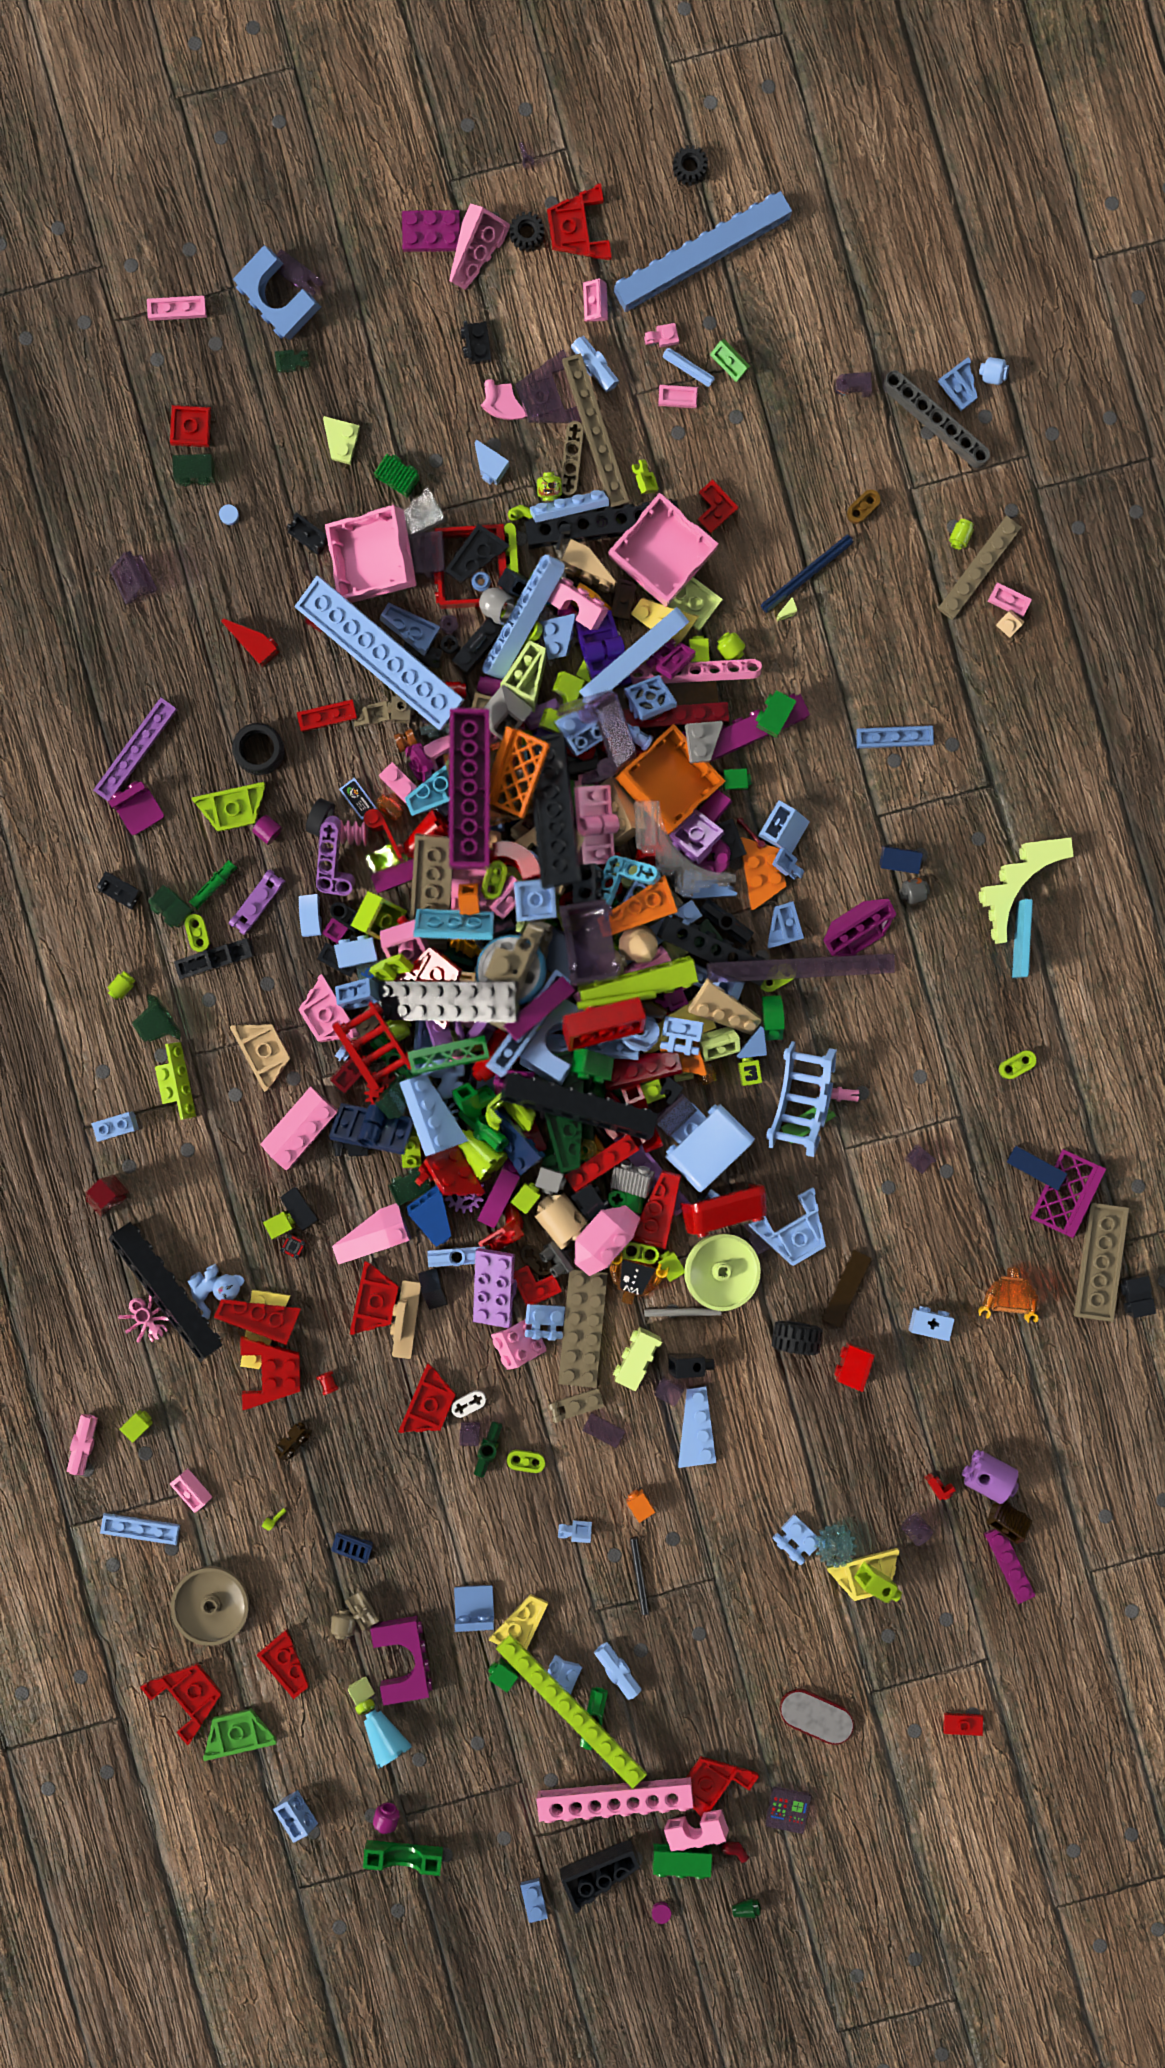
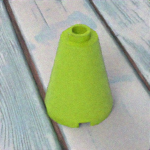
M462 1130L468 1141L458 1144L477 1179L480 1182H484L491 1177L490 1174L493 1171L497 1172L502 1167L508 1155L504 1151L497 1152L486 1141L476 1139L471 1130Z

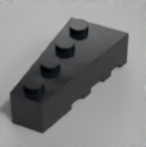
M629 1839L561 1867V1882L575 1914L581 1911V1908L587 1903H592L595 1897L602 1892L606 1893L610 1890L613 1884L621 1882L639 1869L638 1854L632 1840Z

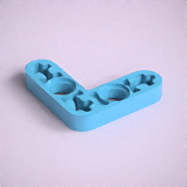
M611 856L603 870L604 880L602 881V889L606 891L604 894L606 901L596 908L605 911L611 907L622 877L653 885L659 881L660 872L649 864L620 856ZM613 864H620L619 867H613ZM637 866V872L630 875V867ZM643 871H644L645 873H648V874H651V872H652V873L654 874V876H653V877L650 876V877L648 878L645 874H642V873H643ZM608 879H613V885L606 888L605 882Z

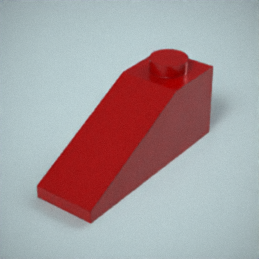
M224 618L221 620L224 626L262 668L279 653L276 648L278 644L271 636L267 638L260 632Z

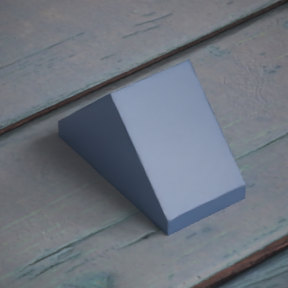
M762 1026L755 1030L753 1035L740 1049V1052L736 1054L737 1058L767 1055L764 1028Z

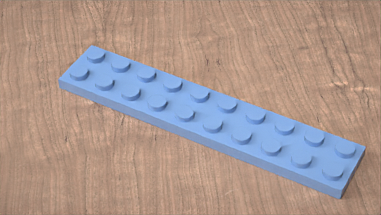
M320 576L315 577L294 606L438 730H442L450 720V708H459L465 700Z

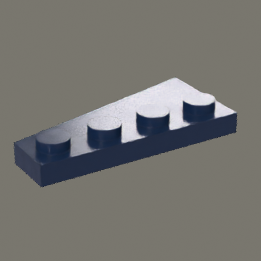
M487 1106L481 1111L483 1115H486ZM500 1107L495 1111V1114L501 1119V1123L498 1124L500 1127L499 1131L509 1140L508 1146L504 1150L521 1176L526 1174L546 1155L534 1147L535 1143L532 1139H527L522 1133L523 1129L519 1125H515L511 1121L512 1117L503 1107Z

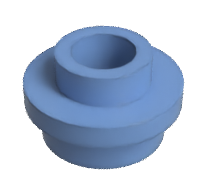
M477 572L472 577V586L477 591H485L490 587L491 579L487 573ZM483 579L485 583L483 585H479L478 580Z

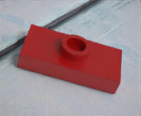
M944 1713L943 1733L983 1736V1715Z

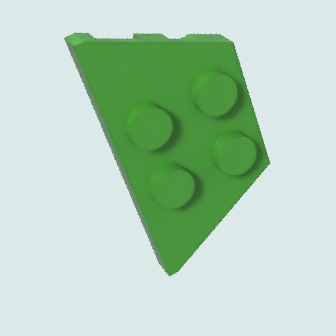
M252 1708L216 1716L212 1720L203 1760L207 1761L276 1745L277 1739Z

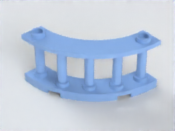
M793 1041L789 1048L785 1049L784 1060H786L781 1097L771 1128H768L766 1136L769 1139V1148H773L776 1139L802 1144L806 1147V1155L814 1157L821 1136H818L820 1127L824 1128L833 1088V1083L830 1082L831 1072H835L837 1050L829 1048L826 1056L823 1055V1057L795 1052V1042ZM794 1059L820 1064L823 1067V1075L818 1077L793 1072ZM792 1079L819 1084V1087H821L820 1096L811 1098L791 1094ZM792 1101L815 1106L817 1108L815 1118L806 1119L785 1114L787 1102ZM782 1121L810 1127L809 1136L802 1137L779 1132Z

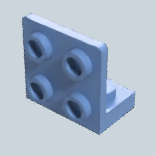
M493 1586L455 1587V1632L494 1630Z

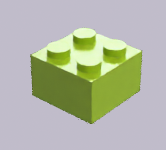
M368 891L351 926L381 941L380 931L399 925L397 919L402 915L405 916L407 910Z

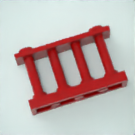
M371 1000L368 1003L370 1006L369 1010L347 1023H341L338 1020L331 1027L374 1092L380 1088L379 1082H381L383 1077L405 1064L409 1070L411 1066L408 1052L404 1051L382 1016L383 1010L378 1002L374 1003ZM375 1015L381 1025L357 1040H352L348 1034L350 1030ZM383 1032L387 1033L391 1042L368 1056L361 1055L359 1052L360 1046ZM392 1049H397L401 1056L400 1059L378 1072L371 1071L369 1067L371 1062Z

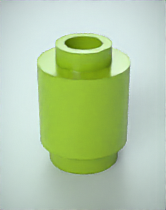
M960 519L955 524L949 538L953 548L961 550L967 547L974 531V524L971 521Z
M123 971L107 987L110 990L108 994L116 1000L118 998L123 999L133 988V983L136 980Z

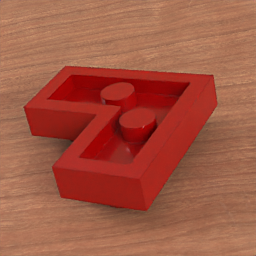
M713 479L698 492V495L710 508L697 519V522L711 535L738 510V506Z
M529 1265L514 1271L517 1288L526 1306L527 1304H537L562 1292L556 1277H553L552 1274L536 1282Z

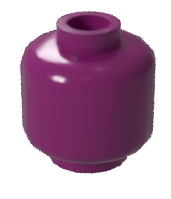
M386 1802L379 1805L373 1817L374 1828L381 1834L395 1831L400 1817L399 1810L392 1803Z

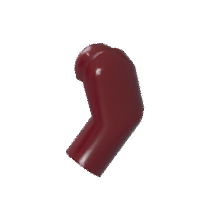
M729 1841L721 1846L723 1854L737 1855L741 1863L749 1859L748 1854L739 1842Z

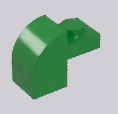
M781 995L762 996L765 1041L783 1040L784 1009Z
M466 1083L452 1090L453 1101L468 1117L482 1115L481 1109L488 1106L497 1097L487 1084L474 1090L469 1083Z

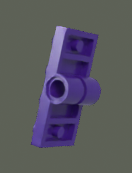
M611 610L607 612L597 630H590L575 620L574 626L589 677L592 680L625 652L622 637L618 636ZM630 674L614 688L631 685Z

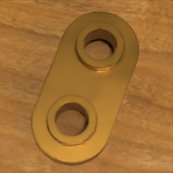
M872 489L866 490L848 508L847 519L853 524L861 523L879 505V493ZM866 499H872L873 503H867ZM853 512H858L859 517L853 516Z

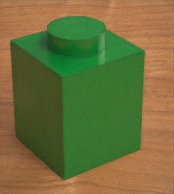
M747 768L729 769L722 772L723 779L725 780L723 792L747 790L748 785H751V774H747Z
M499 1658L497 1663L493 1662L489 1667L488 1680L508 1693L517 1680L519 1672Z

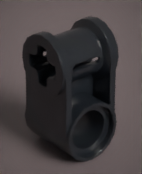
M341 902L334 903L330 908L331 916L350 930L359 934V930L351 926L358 911L351 909ZM338 906H342L345 910L344 914L340 917H337L334 913L335 908Z

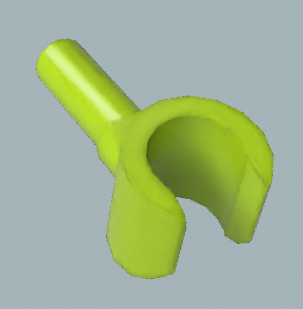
M283 1508L273 1520L267 1517L262 1527L266 1530H271L278 1519L286 1512V1509Z

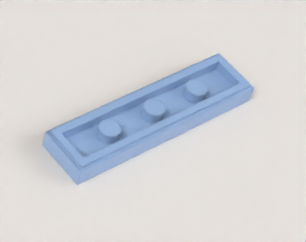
M104 1513L100 1534L177 1545L180 1524Z

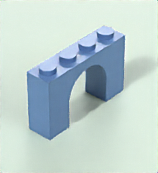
M264 245L233 280L237 284V290L242 295L246 294L250 298L248 301L250 305L263 313L261 317L268 324L271 323L275 327L274 332L281 339L284 337L291 340L321 306L309 292L302 289L286 306L278 309L270 307L265 297L266 284L284 263L270 248Z

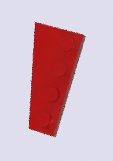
M662 1171L640 1216V1221L631 1241L662 1249L667 1248L682 1175Z

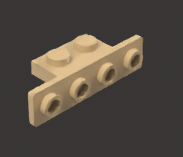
M402 1281L400 1300L398 1304H394L393 1316H396L395 1324H391L390 1335H393L394 1341L393 1357L410 1359L412 1356L421 1290L420 1282Z

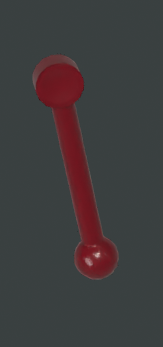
M742 817L737 818V824L742 825L743 828L758 843V848L763 849L765 847V842L763 840L758 839V837L744 823V819Z

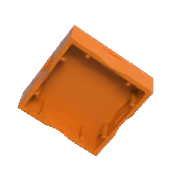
M674 724L615 777L619 784L666 835L675 830L694 809L725 782L709 762L690 764L687 738Z

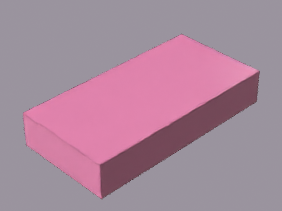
M660 385L658 406L696 408L698 387Z

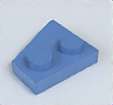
M969 357L938 380L960 411L977 399Z
M794 902L774 907L767 944L768 949L803 939L804 936Z

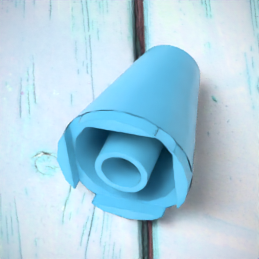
M374 1709L365 1715L367 1719L364 1721L378 1768L388 1764L402 1754V1752H406L412 1747L409 1741L381 1710L377 1712Z

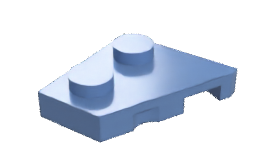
M577 613L540 621L543 627L542 632L548 660L569 655L570 641L573 638V627Z

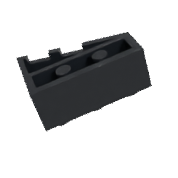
M591 1182L576 1192L571 1193V1198L576 1202L589 1223L601 1210L612 1208L606 1199L602 1200L599 1196L601 1191L597 1184L594 1183L592 1185Z

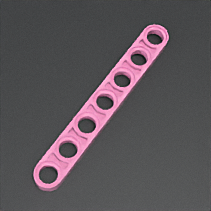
M756 659L689 662L680 671L681 674L676 675L672 680L663 674L660 677L664 683L754 679L761 675L762 664ZM639 665L630 673L632 683L637 684L655 677L652 673L658 672L656 671V665L652 668H649L647 665ZM753 666L758 670L750 671L748 668ZM737 668L739 671L731 672L729 669ZM711 669H718L719 672H718V673H712V672H710V670H711ZM692 670H699L700 673H699V674H692L691 671H692ZM641 673L643 676L634 677L633 674Z

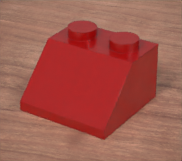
M847 1342L840 1352L842 1359L840 1365H836L834 1371L835 1379L846 1386L863 1392L875 1355L867 1348Z

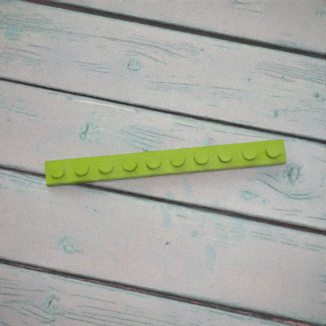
M511 1634L496 1647V1650L632 1789L647 1775L646 1771Z

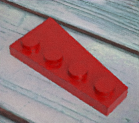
M221 1299L214 1318L287 1345L301 1308Z

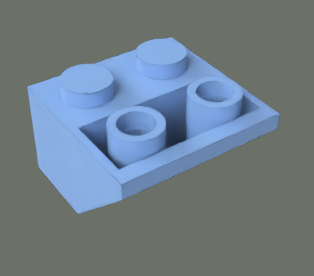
M779 800L758 837L779 849L785 848L792 854L810 821L797 810Z

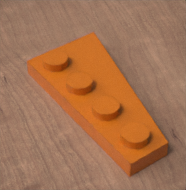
M665 875L656 884L647 886L598 919L604 938L678 912Z

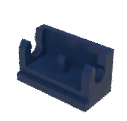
M882 845L880 868L919 874L923 853Z

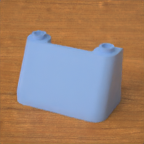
M714 1104L707 1111L709 1113L707 1119L681 1144L677 1146L673 1144L666 1150L667 1155L665 1157L698 1192L703 1191L755 1140L721 1104L718 1106Z

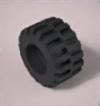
M777 1321L774 1324L771 1346L777 1350L793 1354L817 1355L820 1353L823 1330L806 1323Z

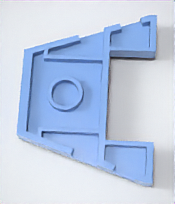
M813 1187L797 1195L806 1214L776 1232L773 1231L765 1216L764 1220L749 1223V1226L792 1266L826 1247L822 1224L818 1215L819 1209L818 1204H816L815 1189Z

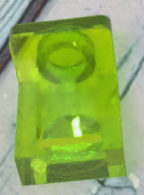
M392 844L366 855L368 866L374 873L383 871L400 862Z

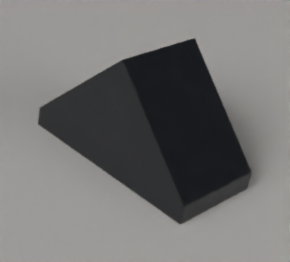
M437 1267L418 1273L422 1295L429 1310L448 1305Z

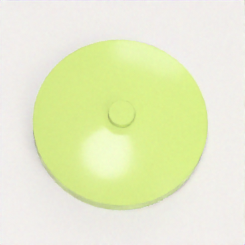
M718 1233L702 1239L693 1247L686 1260L684 1273L687 1288L696 1301L712 1310L728 1311L742 1306L753 1296L759 1284L761 1269L758 1256L748 1242L732 1234Z

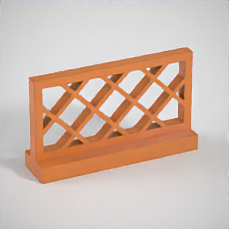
M506 727L489 775V804L520 818H525L551 744L524 733L520 729ZM521 736L525 738L528 745L520 749L518 744ZM540 744L543 746L541 754L536 756L533 747ZM529 749L532 759L525 762L522 752ZM518 755L521 764L514 768L512 760L513 757ZM534 762L535 771L529 775L527 765ZM523 768L525 777L518 781L515 771ZM512 774L514 783L507 786L506 777ZM527 781L529 788L527 792L523 793L520 784ZM516 786L519 796L512 799L509 789ZM505 792L508 801L503 804L499 803L500 794ZM519 799L522 803L520 812L515 809L513 803Z

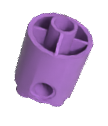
M976 1450L972 1456L970 1466L967 1465L962 1473V1476L965 1477L964 1483L966 1486L999 1504L1004 1503L1009 1496L1013 1497L1019 1488L1017 1483L1018 1470L984 1451Z

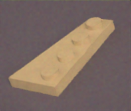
M708 978L687 1008L691 1014L753 1035L762 1021L759 1015L745 1005L740 1004L737 999L729 996L722 988L714 985Z

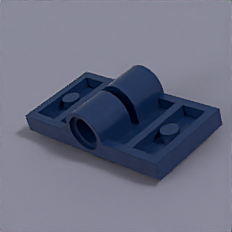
M341 1103L329 1137L330 1140L405 1155L414 1128V1122L412 1117L387 1113L386 1109L379 1105L372 1104L368 1108Z

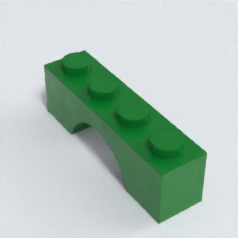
M367 1840L364 1849L363 1869L383 1870L390 1866H407L416 1869L420 1874L440 1876L443 1847Z

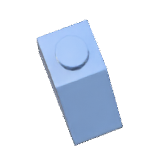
M476 440L475 449L482 479L488 484L494 483L498 485L509 468V461Z

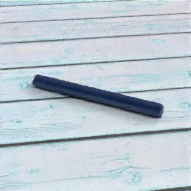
M844 536L761 604L762 610L768 613L852 545L854 541L851 536Z

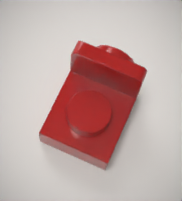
M930 1473L924 1477L939 1500L950 1498L953 1492L956 1491L951 1483L943 1487L944 1485L938 1476L934 1478Z

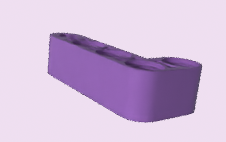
M329 816L325 819L320 829L316 887L323 893L346 896L351 893L355 885V878L352 874L337 871L341 821L336 816ZM329 825H331V827H332V829H333V831H332L331 834H329V833H330V826H329ZM325 843H331L334 848H328ZM324 861H329L332 866L325 865ZM322 879H328L330 884H325ZM341 882H347L349 887L343 886Z

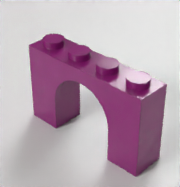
M418 1616L377 1622L371 1625L370 1631L373 1648L402 1645L411 1651L415 1659V1667L409 1674L381 1681L380 1690L383 1705L429 1698L433 1685L432 1679H428L427 1675L430 1668L428 1659L425 1660L424 1657L426 1643L425 1640L422 1641L421 1633H423L422 1621L418 1622Z

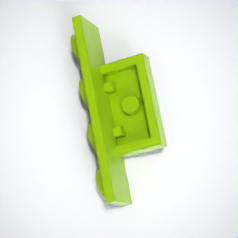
M181 1042L165 1044L169 1063L155 1066L162 1104L177 1101L181 1120L196 1117Z

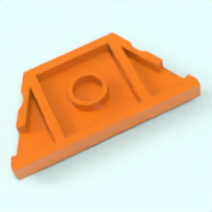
M741 837L747 852L746 855L742 856L752 911L785 888L786 881L785 875L772 865L780 850L779 848L765 844V847L760 849L756 841Z

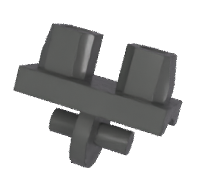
M555 1241L543 1246L544 1249L539 1256L545 1263L550 1259L553 1260L555 1265L550 1268L553 1277L564 1275L573 1270L569 1263L572 1260L569 1255L573 1250L571 1247L560 1249Z

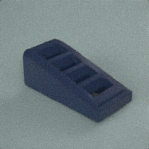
M336 1532L331 1551L367 1564L374 1542ZM340 1539L344 1540L342 1549L338 1548ZM347 1542H351L349 1551L345 1550ZM355 1544L358 1545L356 1553L353 1552ZM362 1547L365 1548L364 1555L360 1554Z

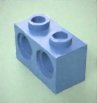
M371 978L335 987L337 1005L348 1011L368 1006L371 1000L374 1003H379L380 1001L378 982Z
M298 1790L283 1798L273 1809L293 1843L307 1836L318 1824Z

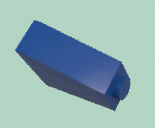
M436 1185L407 1206L408 1215L435 1247L446 1243L451 1237L443 1196Z

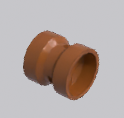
M412 728L406 730L403 734L397 733L394 735L400 753L405 752L406 747L417 744Z

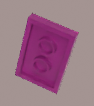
M459 210L402 211L403 252L456 251L460 235Z

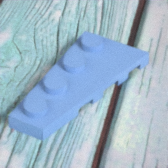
M706 1385L690 1387L686 1390L678 1468L716 1463Z

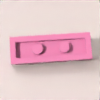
M205 296L147 299L149 321L207 318Z

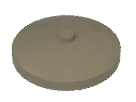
M216 1566L201 1567L188 1573L175 1588L171 1599V1615L176 1628L185 1638L199 1645L214 1646L229 1641L241 1630L249 1613V1596L242 1581L231 1571Z

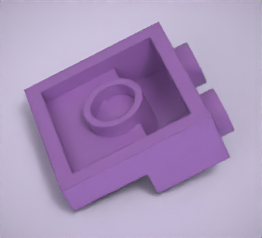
M694 809L669 835L670 845L677 852L683 851L685 858L689 862L693 863L695 861L700 864L712 851L711 847L724 835V830Z

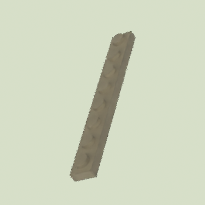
M580 353L563 358L562 363L605 494L609 499V507L616 508L629 503V499L582 355Z

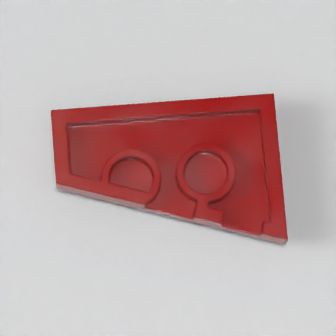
M286 1628L260 1650L256 1656L289 1695L295 1699L309 1687V1682Z

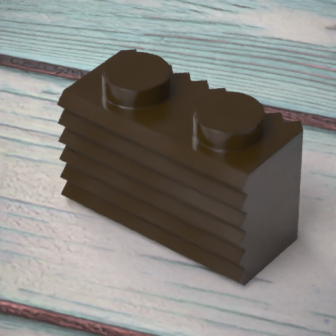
M1005 1501L1002 1504L996 1502L992 1505L985 1522L1014 1543L1019 1544L1026 1540L1033 1521L1024 1512L1017 1511L1010 1502Z

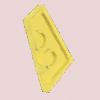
M641 598L631 612V615L652 629L674 608L665 607L661 603ZM681 610L689 620V623L672 637L676 642L675 647L683 641L699 616Z
M530 1594L489 1637V1641L499 1645L511 1634L527 1650L548 1602Z

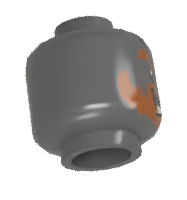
M916 877L904 881L899 893L902 900L913 905L925 901L930 893V889L926 880Z

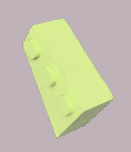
M529 640L500 684V687L502 684L528 704L533 709V712H535L545 668L546 648Z
M640 1326L638 1330L633 1331L630 1337L632 1343L629 1348L626 1347L621 1356L624 1359L621 1365L617 1364L613 1372L615 1382L634 1391L637 1390L649 1363L652 1362L657 1346L660 1347L662 1343L660 1336Z

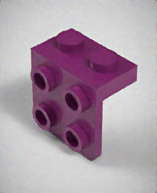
M142 781L131 783L128 786L129 789L113 794L111 796L112 799L108 801L110 806L118 812L132 835L139 834L164 818L163 811L147 785Z

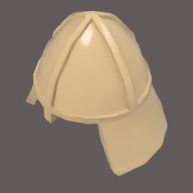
M640 925L624 931L620 937L618 947L621 956L624 955L626 960L646 963L652 961L655 957L658 942L652 929L645 925Z

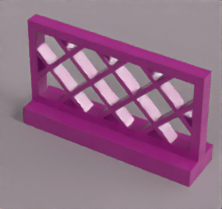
M1062 1149L1054 1167L1058 1168L1060 1165L1063 1172L1076 1168L1079 1176L1078 1179L1069 1182L1066 1175V1183L1060 1186L1067 1185L1071 1196L1060 1199L1058 1191L1055 1190L1058 1200L1047 1203L1045 1198L1046 1192L1053 1190V1188H1049L1045 1184L1030 1218L1068 1237L1074 1238L1106 1168ZM1064 1154L1072 1158L1074 1166L1064 1169L1061 1162ZM1084 1164L1093 1167L1090 1174L1084 1177L1081 1176L1078 1166ZM1080 1180L1083 1189L1080 1193L1073 1194L1070 1184ZM1072 1198L1075 1206L1072 1210L1065 1212L1062 1201ZM1059 1202L1063 1213L1052 1216L1049 1205ZM1046 1207L1050 1217L1043 1220L1036 1217L1038 1209ZM1064 1215L1067 1222L1064 1229L1057 1227L1053 1218Z

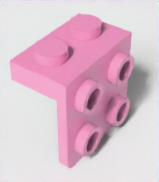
M525 1319L506 1330L497 1331L491 1335L493 1345L498 1349L501 1362L507 1370L518 1368L546 1352V1346L542 1338L533 1340L532 1338L525 1337V1330L532 1329V1324L525 1323Z

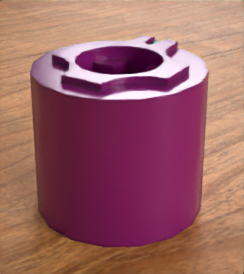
M266 814L256 822L252 832L269 845L278 837L283 827Z

